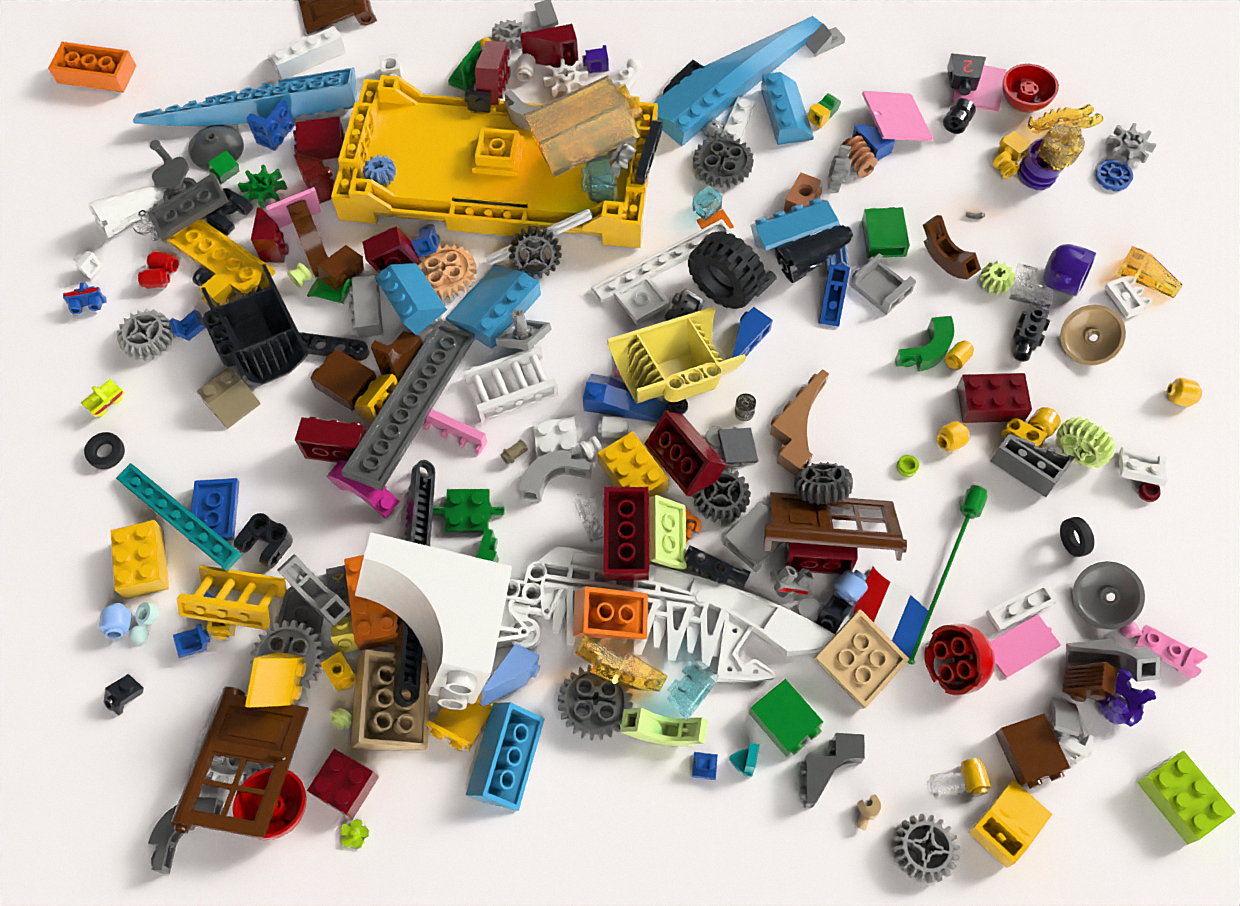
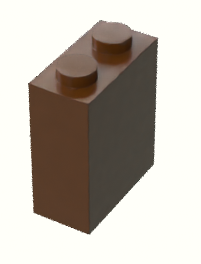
M337 348L326 357L324 363L315 369L310 377L316 389L351 411L355 409L354 406L357 399L363 396L369 384L377 378L373 370Z
M1045 713L1001 727L995 733L1017 783L1022 787L1028 785L1029 789L1042 785V780L1050 778L1051 781L1065 777L1064 772L1071 768Z

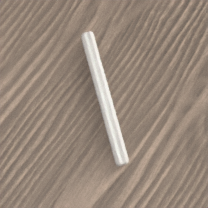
M589 209L579 212L548 227L547 234L551 232L554 233V236L592 219V213ZM530 239V241L534 243L540 241L538 239ZM512 245L486 256L488 265L492 266L509 258V255L512 254L509 252V247ZM522 245L519 248V252L524 251V247Z

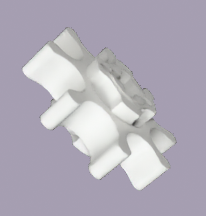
M561 59V67L553 68L550 65L547 66L548 75H551V77H544V86H554L552 87L553 97H556L559 92L564 91L567 93L568 99H571L572 90L578 89L581 92H585V83L580 81L588 80V71L578 72L580 70L579 61H576L573 66L565 65V60Z

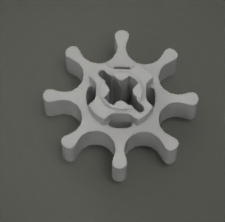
M1132 123L1127 131L1122 129L1121 125H1117L1113 132L1116 136L1109 135L1106 141L1107 145L1115 146L1111 157H1115L1118 154L1124 155L1126 157L1125 164L1130 165L1134 157L1139 158L1142 163H1145L1149 157V154L1145 151L1153 153L1157 146L1156 143L1146 141L1152 132L1150 130L1146 133L1137 132L1136 123Z
M624 128L623 131H622V133L631 132V131H629V130H627V129ZM632 132L630 136L620 138L617 144L609 148L606 155L609 161L604 170L618 178L621 168H628V162L636 152L633 144L638 138L637 135Z
M840 145L838 156L834 155L828 175L831 178L829 186L831 191L839 192L842 181H846L852 162V159H849L850 146Z

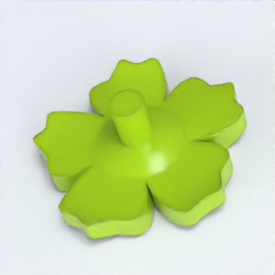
M356 818L350 822V826L343 824L340 828L342 831L341 835L344 836L340 842L344 847L351 848L353 845L357 850L362 848V845L365 843L363 838L369 837L370 830L366 826H362V820Z

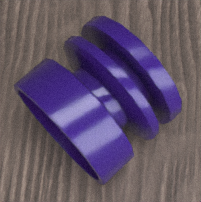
M1051 138L1035 140L1019 164L1018 177L1029 188L1035 190L1050 188L1067 165L1069 159L1067 150L1060 142Z

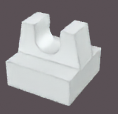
M87 251L84 255L77 254L73 259L77 262L75 266L89 279H92L103 266L90 251Z

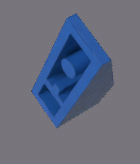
M830 264L819 324L839 327L850 267Z
M755 307L749 312H744L740 318L741 322L732 358L743 354L747 356L771 331L773 319Z

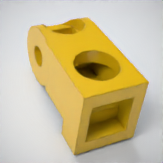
M1012 418L1002 430L1004 438L1011 434L1034 442L1035 446L1040 448L1044 445L1047 433L1017 418Z

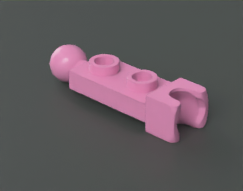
M1133 622L1126 627L1120 628V632L1124 637L1137 638L1134 646H1147L1160 656V660L1177 668L1178 672L1189 678H1195L1201 673V669L1194 663L1200 664L1203 660L1207 659L1208 656L1194 647L1190 648L1148 625L1139 630L1138 625Z

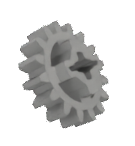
M507 19L506 22L500 21V24L495 23V27H492V40L507 42V49L512 48L515 50V47L521 49L520 33L530 32V30L527 29V25L522 26V22L516 23V20L509 21Z

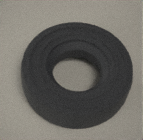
M110 432L94 435L88 440L84 448L86 460L97 469H109L116 466L125 454L122 440ZM109 444L112 446V451L108 456L99 457L97 455V451L102 445Z
M1080 517L1068 518L1062 522L1060 537L1068 553L1074 557L1090 554L1094 549L1095 540L1089 524ZM1074 530L1079 536L1080 544L1076 540Z

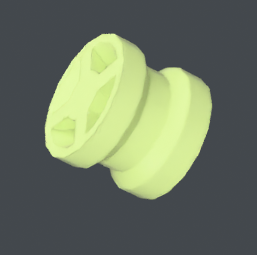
M298 263L294 270L287 272L289 278L299 288L304 285L306 280L312 278V274L302 263Z

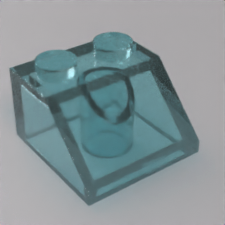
M607 154L584 159V168H581L583 177L582 188L584 192H587L589 199L596 203L604 200L617 201V183Z
M698 658L693 663L689 660L681 671L684 675L680 681L675 679L667 689L670 692L667 699L686 720L698 708L717 683L719 677L716 672Z

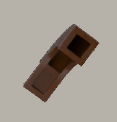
M935 215L922 225L927 237L923 241L927 251L933 260L948 274L956 278L968 280L981 270L976 252L964 251L953 243L948 235L942 215Z

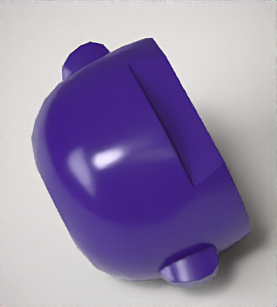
M1073 244L1058 246L1052 251L1043 274L1044 284L1052 290L1077 297L1086 282L1097 253Z

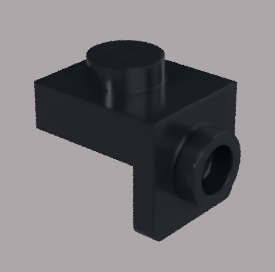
M470 84L469 91L465 92V102H468V110L490 113L491 92L474 90V84Z
M127 674L105 688L104 704L108 710H113L117 715L123 713L124 705L141 695L144 687L131 675Z

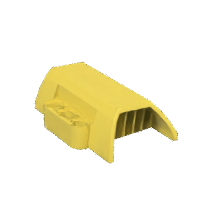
M714 307L607 339V345L619 374L636 404L662 395L669 402H678L717 388L721 376L733 372L745 362V354L723 361L721 358H718V352L714 351V346L712 345Z

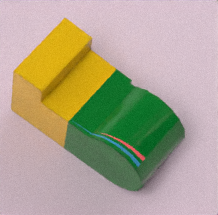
M827 93L821 101L810 107L808 121L821 129L837 112L841 105V100ZM816 115L820 117V121L815 119Z

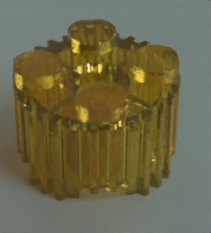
M1054 124L1038 148L1039 157L1045 158L1044 161H1047V164L1050 163L1054 170L1056 168L1057 170H1064L1066 166L1069 167V165L1075 163L1085 146L1081 128L1078 126L1070 127L1065 124L1063 126L1061 124Z

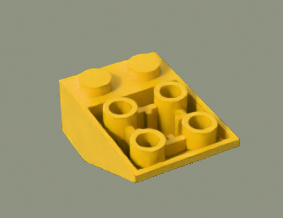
M1013 779L971 827L968 833L1002 865L1008 868L1014 865L1029 848L1052 816V813Z

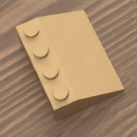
M364 650L357 657L350 749L373 751L427 749L428 727L426 723L429 720L430 695L428 694L429 687L426 683V657L422 656L419 699L408 707L397 705L393 699L394 676H392V673L395 670L393 664L396 661L394 659L396 653ZM403 688L402 696L406 700H410V692Z

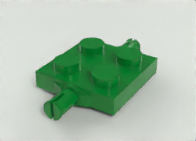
M447 489L444 507H433V515H444L445 532H484L485 528L489 529V521L492 515L504 516L505 514L504 506H491L490 489Z

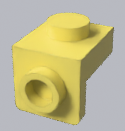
M351 616L343 617L335 625L331 626V639L336 653L339 651L345 653L358 650L354 641Z

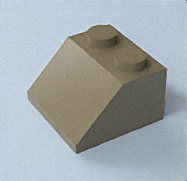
M228 367L196 391L203 403L227 429L261 404L231 367Z

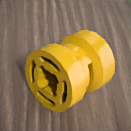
M1008 152L999 154L992 163L995 169L1000 170V174L1004 179L1013 176L1019 169V164L1011 160L1012 156Z

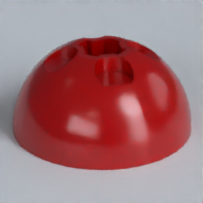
M1027 63L1016 65L1006 72L1002 89L1004 97L1011 107L1021 112L1030 113L1047 107L1055 99L1059 91V84L1057 78L1048 69L1040 65Z
M273 768L263 769L254 773L241 786L265 790ZM290 770L287 772L265 838H252L258 840L281 838L290 833L301 821L306 809L307 797L305 787L295 773ZM237 791L233 801V817L254 821L263 796Z

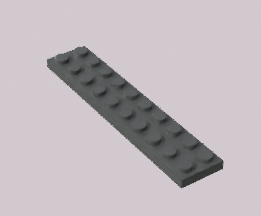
M440 321L437 322L342 469V476L375 489L383 490L475 340L474 333Z

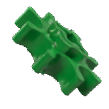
M261 165V172L258 174H251L249 170L245 171L249 181L247 183H238L241 192H248L243 197L250 202L258 199L260 208L265 207L264 202L267 199L273 198L276 202L280 201L276 192L278 190H287L284 180L277 181L282 178L280 169H276L273 173L268 174L265 165Z

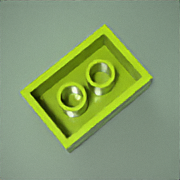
M1184 750L1169 758L1137 782L1187 845L1199 841L1236 813Z

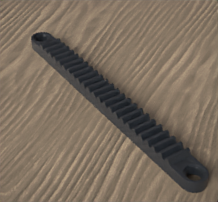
M420 460L412 468L411 484L408 487L410 492L407 495L409 497L407 502L409 507L406 510L408 515L405 519L407 520L405 525L407 530L404 533L406 535L405 541L430 546L436 474L434 465L428 460ZM420 467L425 468L427 476L420 472ZM399 617L397 621L399 626L396 630L398 636L395 638L397 645L394 647V650H396L394 655L396 661L393 664L395 670L392 673V676H394L393 699L397 705L408 707L419 699L423 648L413 630ZM403 688L410 692V700H406L402 696Z

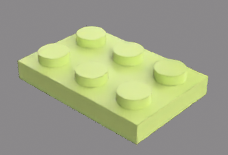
M657 495L649 497V561L678 570L685 569V505Z

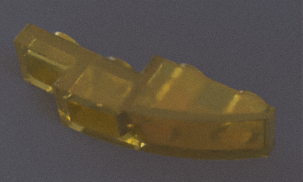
M586 635L582 637L575 651L576 655L593 664L591 673L623 687L660 692L668 678L661 670L652 667L639 657L628 652L626 657L623 658Z

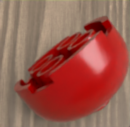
M950 624L940 626L931 633L933 636L929 646L925 647V665L932 681L936 682L938 680L940 686L946 690L945 693L950 695L969 694L980 690L989 682L995 667V655L991 643L981 631L967 624ZM935 656L940 660L952 658L953 663L943 664L939 667L938 677L934 670ZM965 680L959 685L949 684V682Z

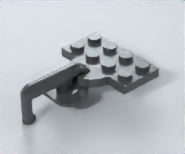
M158 140L150 142V148L155 150L164 162V165L153 172L152 180L157 188H164L166 190L163 196L164 203L149 211L148 215L158 237L164 241L229 201L214 173L196 182L194 179L186 177L189 166L183 157L172 159Z

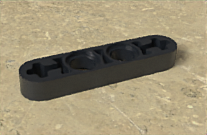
M652 120L637 166L635 182L645 184L661 137L663 121Z
M299 332L302 340H305L304 344L309 354L328 356L340 344L345 345V349L342 352L357 361L365 360L370 353L367 343L362 340ZM319 342L326 343L325 347L321 349L316 348V345Z

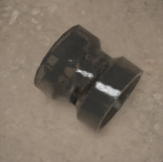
M748 393L740 394L737 397L734 409L737 419L749 421L754 417L756 408L755 397Z

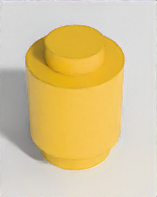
M965 340L957 342L945 355L947 366L951 369L960 370L973 356V345Z
M972 758L961 762L962 768L960 771L967 793H972L974 797L987 794V789L991 788L984 764L980 762V759Z

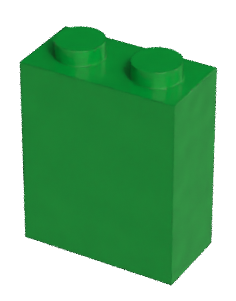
M903 207L864 209L861 221L867 258H874L879 253L883 255L882 258L906 257L910 243Z
M786 678L750 707L749 711L750 716L786 757L791 752L793 755H796L803 749V742L808 738L813 740L822 732L820 728L824 721Z

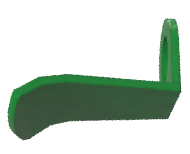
M318 276L311 286L307 297H319L343 304L350 294L349 286H352V279H348L344 286L335 291L320 280Z

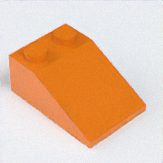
M587 586L576 590L573 637L647 639L648 594Z

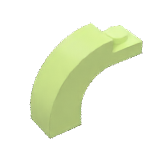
M629 708L623 711L620 732L651 743L692 747V744H705L708 720L703 717L671 718L654 714L643 708Z

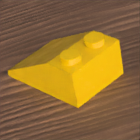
M275 652L254 658L245 707L286 706L296 703L302 694L300 681L306 671L305 656Z

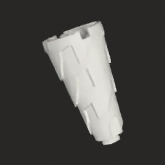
M152 186L135 191L130 190L116 196L111 195L88 203L91 214L96 218L95 221L98 227L108 239L129 227L130 224L142 219L149 211L164 203L163 196L166 189Z

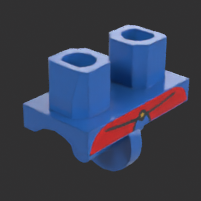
M81 282L79 289L63 293V299L68 304L70 312L74 315L81 314L82 307L88 306L92 311L101 310L102 303H107V298L102 294L101 289L95 286L88 287L86 282Z

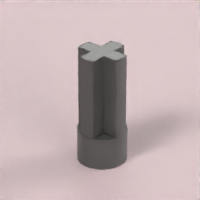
M772 271L766 273L765 285L757 293L756 297H759L777 280L776 275Z

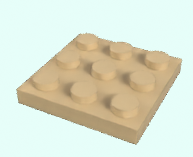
M861 609L856 611L813 658L862 709L869 706L909 660Z

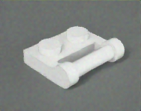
M1121 447L1119 451L1120 476L1165 487L1168 481L1166 471L1167 458L1160 455L1155 457L1130 451L1129 448Z

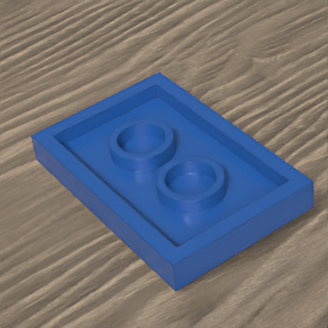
M237 478L194 481L191 513L226 541L235 540L239 480Z

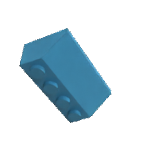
M782 72L763 74L761 92L777 145L813 140L814 136L797 83Z
M818 197L810 200V204L805 206L802 204L792 206L791 211L784 212L782 210L773 213L771 218L766 219V217L756 219L755 223L750 225L756 247L769 250L839 225L840 223L828 200Z
M416 263L391 264L375 276L401 321L416 336L447 311V308Z
M511 702L493 703L465 795L484 803L519 811L545 718Z

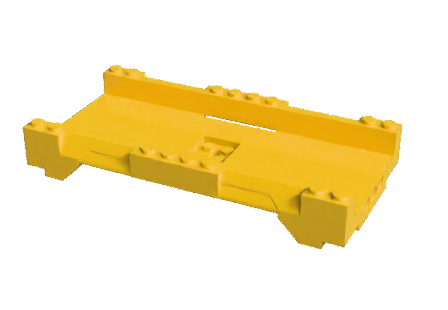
M381 75L380 80L364 79L358 102H355L338 159L340 167L331 198L340 221L377 224L379 216L446 222L448 231L513 237L516 233L521 235L520 231L522 228L528 232V226H532L533 230H536V226H540L539 231L589 209L592 213V219L563 233L602 237L603 245L641 248L643 215L649 175L645 184L635 182V175L652 120H658V103L639 102L638 96L620 95L604 105L602 109H594L601 114L602 119L611 117L616 121L615 129L618 134H621L625 128L638 136L633 144L636 152L628 162V168H621L617 178L604 170L609 161L608 157H606L609 148L564 169L556 168L549 159L548 152L551 147L576 136V133L580 130L587 129L582 124L583 113L591 108L565 106L568 115L567 124L549 131H529L516 126L510 121L509 111L505 108L504 101H500L499 105H491L490 113L468 110V102H465V98L421 94V91L399 76ZM526 103V104H529V105H543V104H536V103ZM577 147L569 150L568 152H571V155L577 152L579 149ZM378 154L381 157L386 155L394 162L397 172L394 176V181H389V186L386 184L381 186L371 179H365L363 167L365 166V161H370V157L376 158ZM452 198L527 205V208L452 201Z

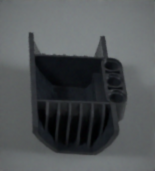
M266 264L262 265L261 280L256 292L252 290L253 294L248 296L244 293L245 297L240 299L235 296L236 300L229 302L227 299V304L222 306L211 297L205 287L201 288L211 309L203 315V322L222 363L227 367L236 365L243 381L254 386H261L291 373L309 354Z

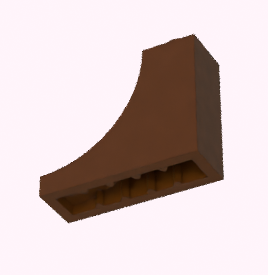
M305 200L286 207L316 278L319 276L317 265L326 260L328 256Z
M403 330L390 345L374 340L370 347L381 375L393 374L399 383L423 346L419 335L416 336L413 332L409 333Z

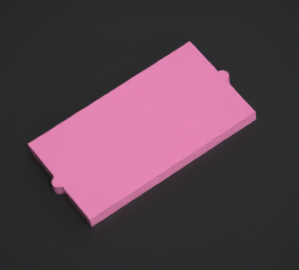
M1038 614L990 642L995 655V665L1005 678L1061 646L1051 632L1052 628L1047 627Z

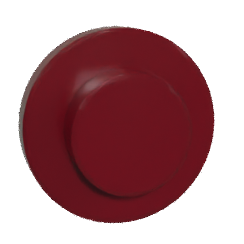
M1143 482L1138 487V495L1146 502H1155L1161 495V489L1159 485Z

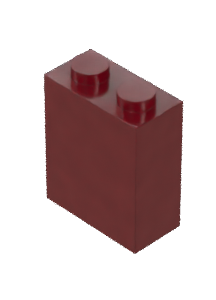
M339 116L295 122L296 130H293V136L297 144L294 145L295 155L300 157L301 163L339 158L344 142V130Z

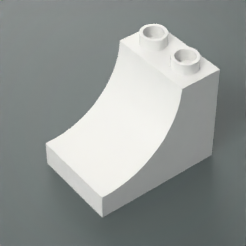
M370 532L355 596L367 598L389 608L413 630L420 641L427 659L429 670L428 694L438 696L439 705L449 709L462 710L466 708L467 703L474 704L492 672L512 566Z

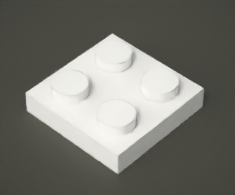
M648 275L641 277L614 293L616 300L636 325L669 306V300Z
M574 417L533 422L537 458L560 450L572 451L573 458H579Z

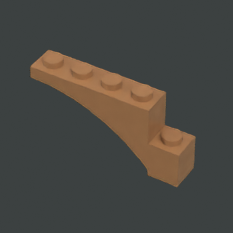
M824 369L818 374L812 375L806 388L802 387L797 392L796 399L793 402L789 401L783 409L784 412L780 416L776 415L770 424L772 426L770 435L783 443L777 453L779 455L777 463L794 476L801 468L811 463L813 454L809 452L808 416L815 399L827 383L829 373Z

